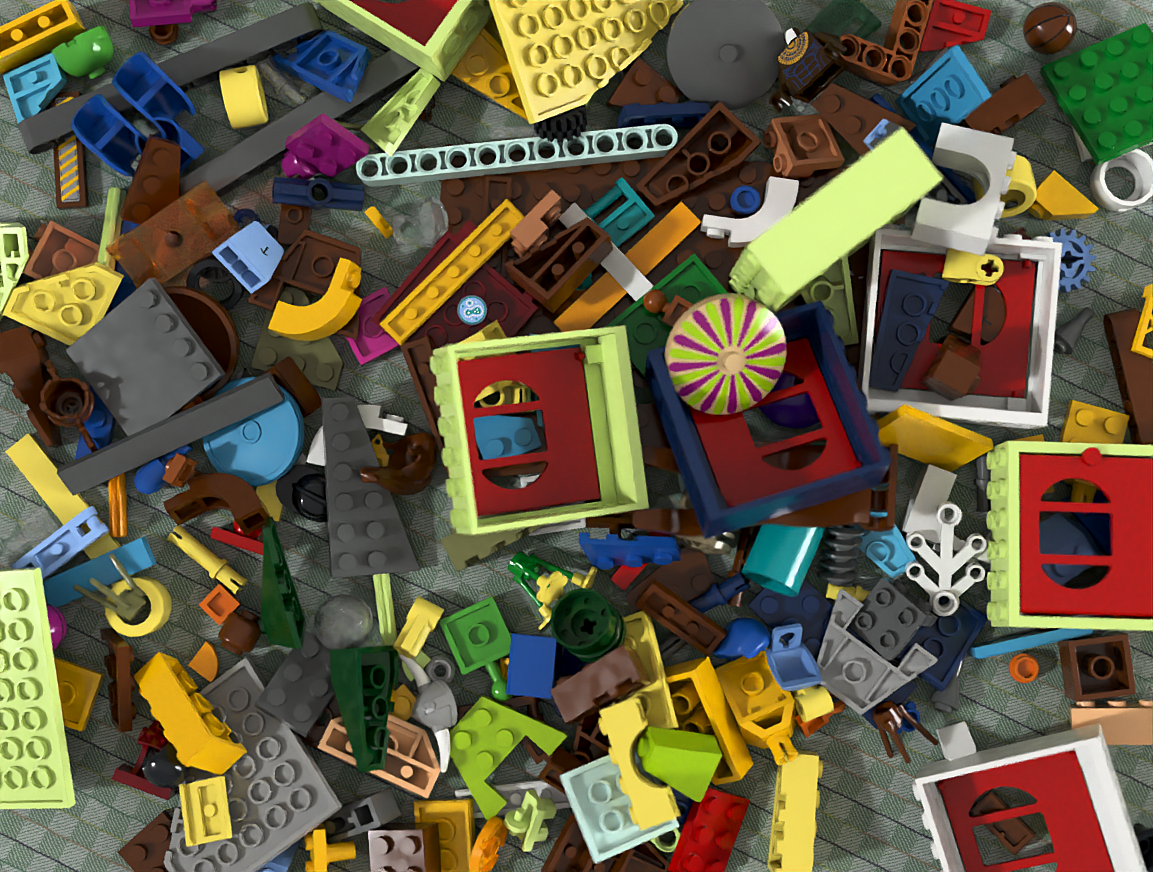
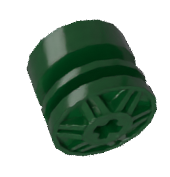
M578 588L569 591L557 601L552 609L550 618L552 634L564 648L568 649L576 658L585 663L597 661L624 644L626 626L623 617L602 594L593 589Z

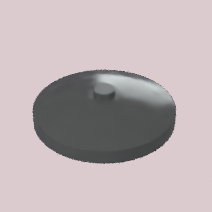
M692 0L680 11L670 28L666 45L667 64L678 88L692 101L708 103L710 109L720 101L728 110L737 109L759 99L775 82L780 69L777 58L785 49L784 36L776 16L761 0Z

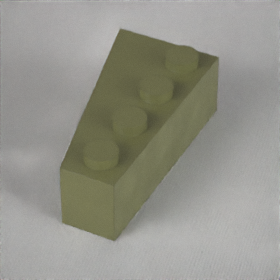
M558 504V505L545 506V507H542V510H543V509H549V508L563 507V506H565V505H564V504ZM518 510L477 516V519L523 513L524 511ZM547 524L475 535L460 534L456 532V528H451V534L440 541L458 572Z

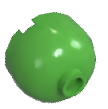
M104 25L85 31L73 37L74 39L69 41L67 45L64 42L51 51L57 63L65 72L76 77L88 75L91 80L107 72L104 67L112 61L114 55L113 43Z

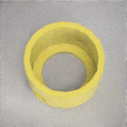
M248 65L220 71L223 101L232 128L236 130L266 124L269 119L268 107L257 67L255 65Z
M1017 154L1012 170L1007 169L1005 176H1009L1011 179L1006 195H1000L999 201L1005 202L1001 218L1012 217L1026 211L1033 205L1037 197L1031 164L1026 158ZM972 176L977 202L985 195L981 184ZM1008 202H1018L1016 207L1005 209V205Z
M148 576L132 577L136 585L145 592L151 602V612L143 623L129 625L122 620L120 615L105 607V616L110 626L122 635L139 637L151 634L161 629L169 619L172 611L171 596L167 588L159 580ZM125 580L116 583L111 590L120 595L125 589L131 590ZM107 596L106 600L114 603V600Z

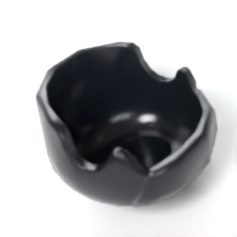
M168 744L158 753H154V750L151 749L141 765L147 781L160 788H174L181 785L186 780L191 766L183 765L176 756V748Z

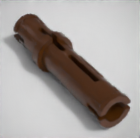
M761 525L742 528L732 571H728L727 577L737 574L740 571L741 565L744 567ZM748 535H750V540H749V544H748V548H747L745 560H743V555H744V551H745V547H746ZM745 590L730 598L727 604L741 608Z

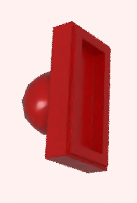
M236 521L233 522V530L221 526L213 527L210 535L212 539L263 555V540L257 539L262 531V527L247 535L244 534Z

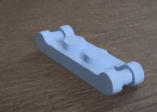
M90 506L16 561L12 568H31L32 564L35 568L40 567L43 582L110 530L105 523L101 524L96 516L98 514L93 506ZM84 523L91 529L87 534L81 528Z

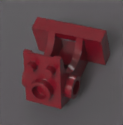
M154 720L149 728L144 727L137 741L138 744L142 745V749L135 766L122 764L117 767L112 780L169 800L176 795L179 786L174 788L154 786L145 778L141 766L153 747L161 751L165 745H173L164 736V728L160 721Z

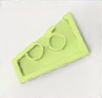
M420 68L360 130L386 154L392 157L441 83L431 73Z

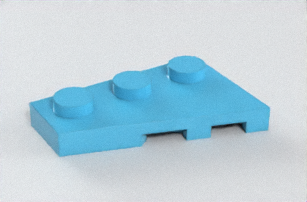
M870 512V516H872V517H885V516H887V512H886V513ZM896 524L894 529L878 532L865 529L864 534L860 536L863 542L858 548L892 579L905 572L907 563L917 561Z

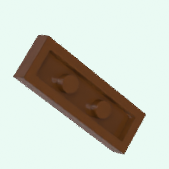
M655 579L636 600L635 605L706 656H709L726 636L724 628Z

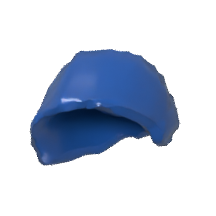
M736 618L725 626L726 636L717 645L713 655L718 659H728L730 662L743 656L749 659L755 657L760 651H765L771 642L772 636L769 630L756 619Z

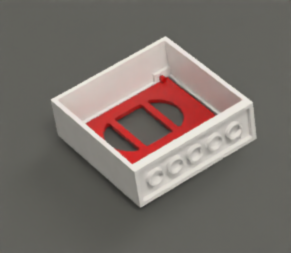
M883 224L881 228L875 230L869 243L857 380L858 389L863 390L866 395L869 415L878 413L879 416H886L906 404L948 422L1033 430L1046 427L1062 243L1053 242L1051 237H1034V241L1022 240V235L1005 234L1003 238H996L994 246H987L985 254L995 255L1003 259L1004 271L994 284L1002 293L1005 301V322L999 334L991 342L984 346L980 344L985 286L975 284L970 344L981 350V369L977 375L981 377V380L972 393L974 395H967L949 401L935 392H929L931 391L930 389L920 384L942 346L940 343H931L929 341L931 320L899 387L906 389L890 392L869 387L873 330L875 327L876 339L889 270L895 269L919 275L924 274L925 276L935 278L936 273L943 274L948 247L911 239L914 227H912L911 231L899 230L900 226ZM883 250V251H882V259H881V271H880V282H879L878 305H877V309L875 310V308H876V296H877V285H878L879 262H880V251ZM1034 262H1038V263H1037V274H1036V286H1035V298H1034V310H1033V322H1032V334H1031V346H1030V358H1029L1027 394H1026V399H1021V398H1024V395H1025V383H1026L1028 348H1029V336H1030V324H1031V312H1032V300H1033V288H1034V276H1035V264H1036V263H1034ZM986 264L981 270L986 271V276L990 277L995 271L991 270V265Z
M1100 723L978 751L975 754L951 761L944 759L923 764L916 775L915 782L912 783L916 800L922 801L924 812H921L922 821L925 829L931 830L934 840L931 841V849L934 858L940 859L943 869L940 872H1010L1053 862L1057 863L1055 872H1114V870L1115 872H1147ZM996 787L1018 788L1037 799V802L980 815L971 816L969 814L976 799L984 792ZM1038 812L1043 813L1054 851L984 865L973 832L974 826Z

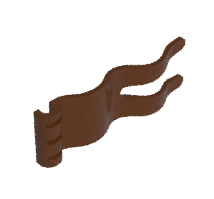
M779 441L754 443L756 448H760ZM890 444L887 447L891 457L890 466L879 485H877L888 486L887 490L876 491L868 488L749 526L780 525L820 528L860 524L861 528L869 531L882 532L894 529L898 444ZM802 445L763 457L762 460L779 469L797 470L814 463L821 456L826 445ZM646 446L642 449L643 464L645 466L681 474L672 449ZM693 508L638 510L632 517V524L638 530L687 537L703 536ZM870 512H875V513H886V512H887V516H885V517H872V516H870Z

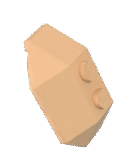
M388 714L386 728H388L390 735L384 769L367 773L428 799L441 770L427 732ZM342 716L332 719L318 745V749L357 768Z

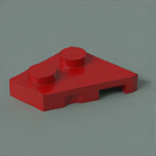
M934 0L918 52L926 53L944 49L945 47L950 48L956 45L960 46L982 41L992 11L955 0Z

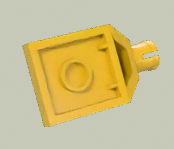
M1070 400L1059 442L1123 444L1129 415ZM1073 454L1055 455V456H1075V457H1082V456H1077V455H1073ZM1064 479L1066 483L1072 484L1073 488L1070 501L1068 502L1093 503L1097 490H1100L1098 487L1081 479Z
M760 651L755 657L749 659L743 656L714 669L731 711L738 723L745 744L762 749L769 747L777 765L786 764L785 755L782 750L785 751L790 762L798 756V752L790 738L797 724L795 721L797 716L795 700L790 691L782 690L775 680L768 665L766 652Z

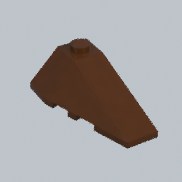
M719 101L636 187L658 207L740 165L762 141Z
M28 326L0 332V373L6 372L14 383V388L11 390L14 396L30 408L27 410V416L45 445L52 448L62 446L59 425L50 421L39 405L41 403V391L46 382L52 379L44 364V361L49 360V354L45 348L47 345L46 338L41 332Z

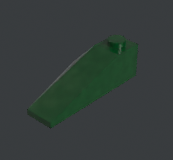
M273 516L266 518L264 526L261 617H258L259 628L262 634H267L270 644L299 649L303 647L307 622Z
M393 645L329 650L331 682L358 772L384 769L390 735L388 728H386L388 714L393 712L395 702L391 701L393 685H398L399 679L398 652L393 648Z

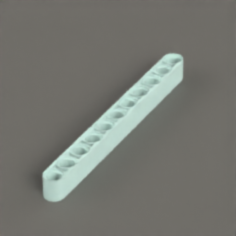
M656 124L581 132V136L578 138L573 135V140L568 141L567 138H563V142H557V139L549 142L547 137L545 139L531 137L394 152L392 157L386 153L368 154L357 162L356 171L365 185L379 187L484 176V174L494 175L665 157L676 146L678 135L671 125ZM667 135L672 143L668 146H661L656 142V137ZM630 138H638L642 142V146L639 149H631L626 142ZM601 141H609L613 145V149L610 152H601L597 145ZM572 144H580L584 151L576 156L570 154L568 148ZM543 147H550L555 151L554 155L548 159L542 158L538 153ZM514 150H521L526 154L524 159L519 162L511 160L509 156ZM492 153L496 156V159L492 164L485 165L480 161L482 155ZM463 156L467 159V162L463 167L455 168L451 165L453 158ZM427 159L437 161V166L431 171L422 169V164ZM398 162L408 164L407 170L402 174L393 172V167ZM376 165L378 166L376 175L372 177L364 176V170L367 166Z

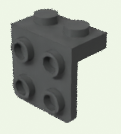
M882 577L862 602V608L851 621L849 627L886 660H894L921 626L931 627L938 617L931 612L933 610L931 604L921 597L916 599L909 593L911 588L899 578L893 580Z

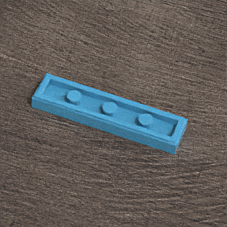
M146 537L139 538L43 581L44 594L48 604L58 608L83 597L84 595L74 590L73 587L76 584L91 592L97 591L98 588L90 583L91 578H95L105 586L123 579L109 558L111 553L117 557L129 575L157 564Z
M1062 628L1034 630L972 644L968 653L973 658L982 659L1090 635L1093 633V630Z

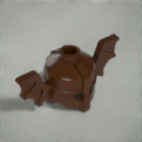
M50 359L44 361L52 379L46 382L41 391V403L39 405L50 421L67 428L77 427L91 453L97 451L98 449L84 425L91 417L94 409L95 397L86 382L83 383L79 379L73 377L61 378L53 362Z

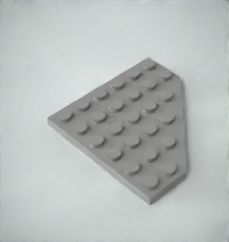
M245 657L199 692L215 708L210 713L221 723L225 722L232 730L228 735L233 743H241L247 752L222 776L191 766L186 780L182 783L188 784L215 777H225L233 838L186 847L180 798L178 807H175L170 830L172 833L170 847L166 851L164 865L168 872H256L343 808L297 732L255 707V702L267 684L251 658Z

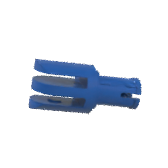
M190 444L184 445L143 464L134 478L137 490L143 494H152L162 489L168 483L162 479L168 461L175 457L177 453L187 455L193 450Z

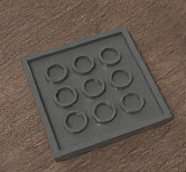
M149 278L65 350L127 436L178 414L226 374L156 278Z

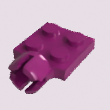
M129 0L131 24L135 28L192 22V16L195 13L216 11L217 4L215 3L217 0Z
M322 113L287 137L284 147L289 149V151L284 153L285 158L282 160L281 165L288 178H292L296 174H299V176L294 179L309 180L317 174H324L332 178L368 155L370 146Z

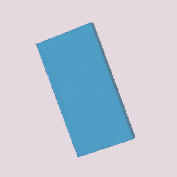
M956 45L949 49L896 99V103L907 119L918 123L914 128L915 131L929 146H932L937 142L942 122L957 126L992 95L960 47Z

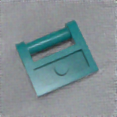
M622 177L614 183L615 186L589 208L586 210L582 209L595 223L593 219L620 196L623 195L627 198L628 201L598 224L599 227L610 235L611 241L617 248L655 218V215Z

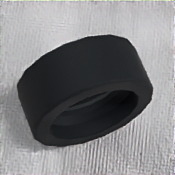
M214 255L207 256L196 263L189 271L186 286L201 290L199 279L206 269L211 267L224 269L230 274L234 288L228 298L218 302L228 311L243 297L246 288Z

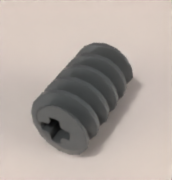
M860 524L826 527V531L833 534V537H826L823 542L830 545L831 548L822 549L821 553L829 557V559L819 561V565L826 568V571H818L816 575L830 584L843 587L852 586L851 580L855 578L853 569L858 565L855 558L859 557L860 550L858 547L863 542L860 536L864 534L865 529L861 528Z

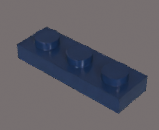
M695 101L681 104L660 102L654 105L632 103L623 106L617 119L618 128L669 124L674 129L694 128L710 109L708 103H697Z

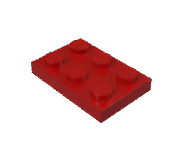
M708 786L701 802L693 800L668 870L671 872H724L750 800L744 796Z

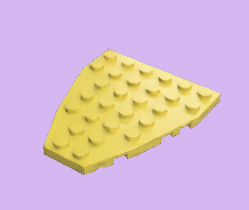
M489 0L529 124L579 107L589 101L593 93L607 85L611 77L626 68L652 43L651 39L658 30L663 29L669 22L670 16L681 8L683 0Z

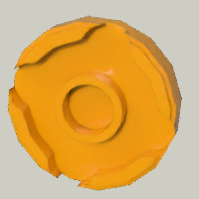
M493 816L482 828L471 853L469 862L471 872H490L497 863L499 854L496 853L499 846L503 848V845H505L508 828L504 825L502 818Z

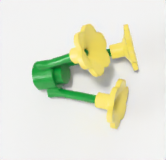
M522 551L518 552L508 565V571L514 574L513 580L522 586L539 607L538 611L544 617L543 623L538 627L540 632H544L550 627L552 608L549 605L562 596L564 592L563 587L567 584V578L571 579L572 583L579 585L580 588L591 589L598 571L596 567L592 566L586 575L578 572L572 573L541 560L533 553L528 556ZM536 565L553 571L550 577L540 576L538 574L539 567ZM532 579L537 581L536 583L540 587L538 594L533 591L525 580L528 582Z

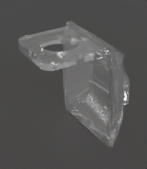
M434 196L428 197L419 205L417 214L393 217L391 225L395 244L403 246L423 243L424 248L434 246L448 231V214L442 202ZM404 222H409L413 226H419V232H415L411 238H406L400 233V225Z

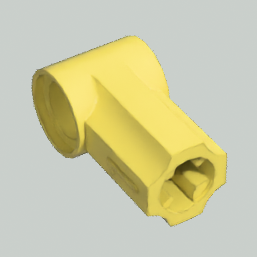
M418 596L407 615V622L396 639L393 648L399 654L415 660L430 632H434L445 609Z
M815 685L801 690L790 691L795 700L796 710L803 722H808L834 710L830 694L824 686L818 687Z

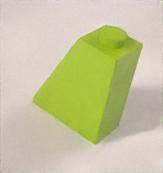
M647 726L643 737L638 740L636 748L637 755L640 756L645 771L696 802L702 801L722 757L714 735Z

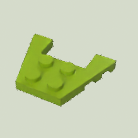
M482 695L449 732L450 756L485 819L488 821L491 817L498 814L507 804L508 799L486 779L525 736H528L550 756L565 740L568 733L547 725L544 721L537 718H532L518 712L517 709L488 696Z

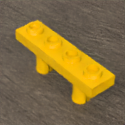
M323 823L304 836L305 849L310 850V861L305 862L306 872H327L329 862L356 858L353 840L327 844Z

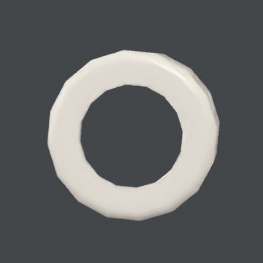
M1135 149L1098 166L1096 165L1090 176V189L1093 198L1100 206L1117 212H1124L1144 203L1153 195L1152 158L1147 153ZM1121 167L1128 170L1133 176L1135 182L1134 190L1127 199L1121 200L1113 196L1107 189L1104 178L1105 172L1108 169Z

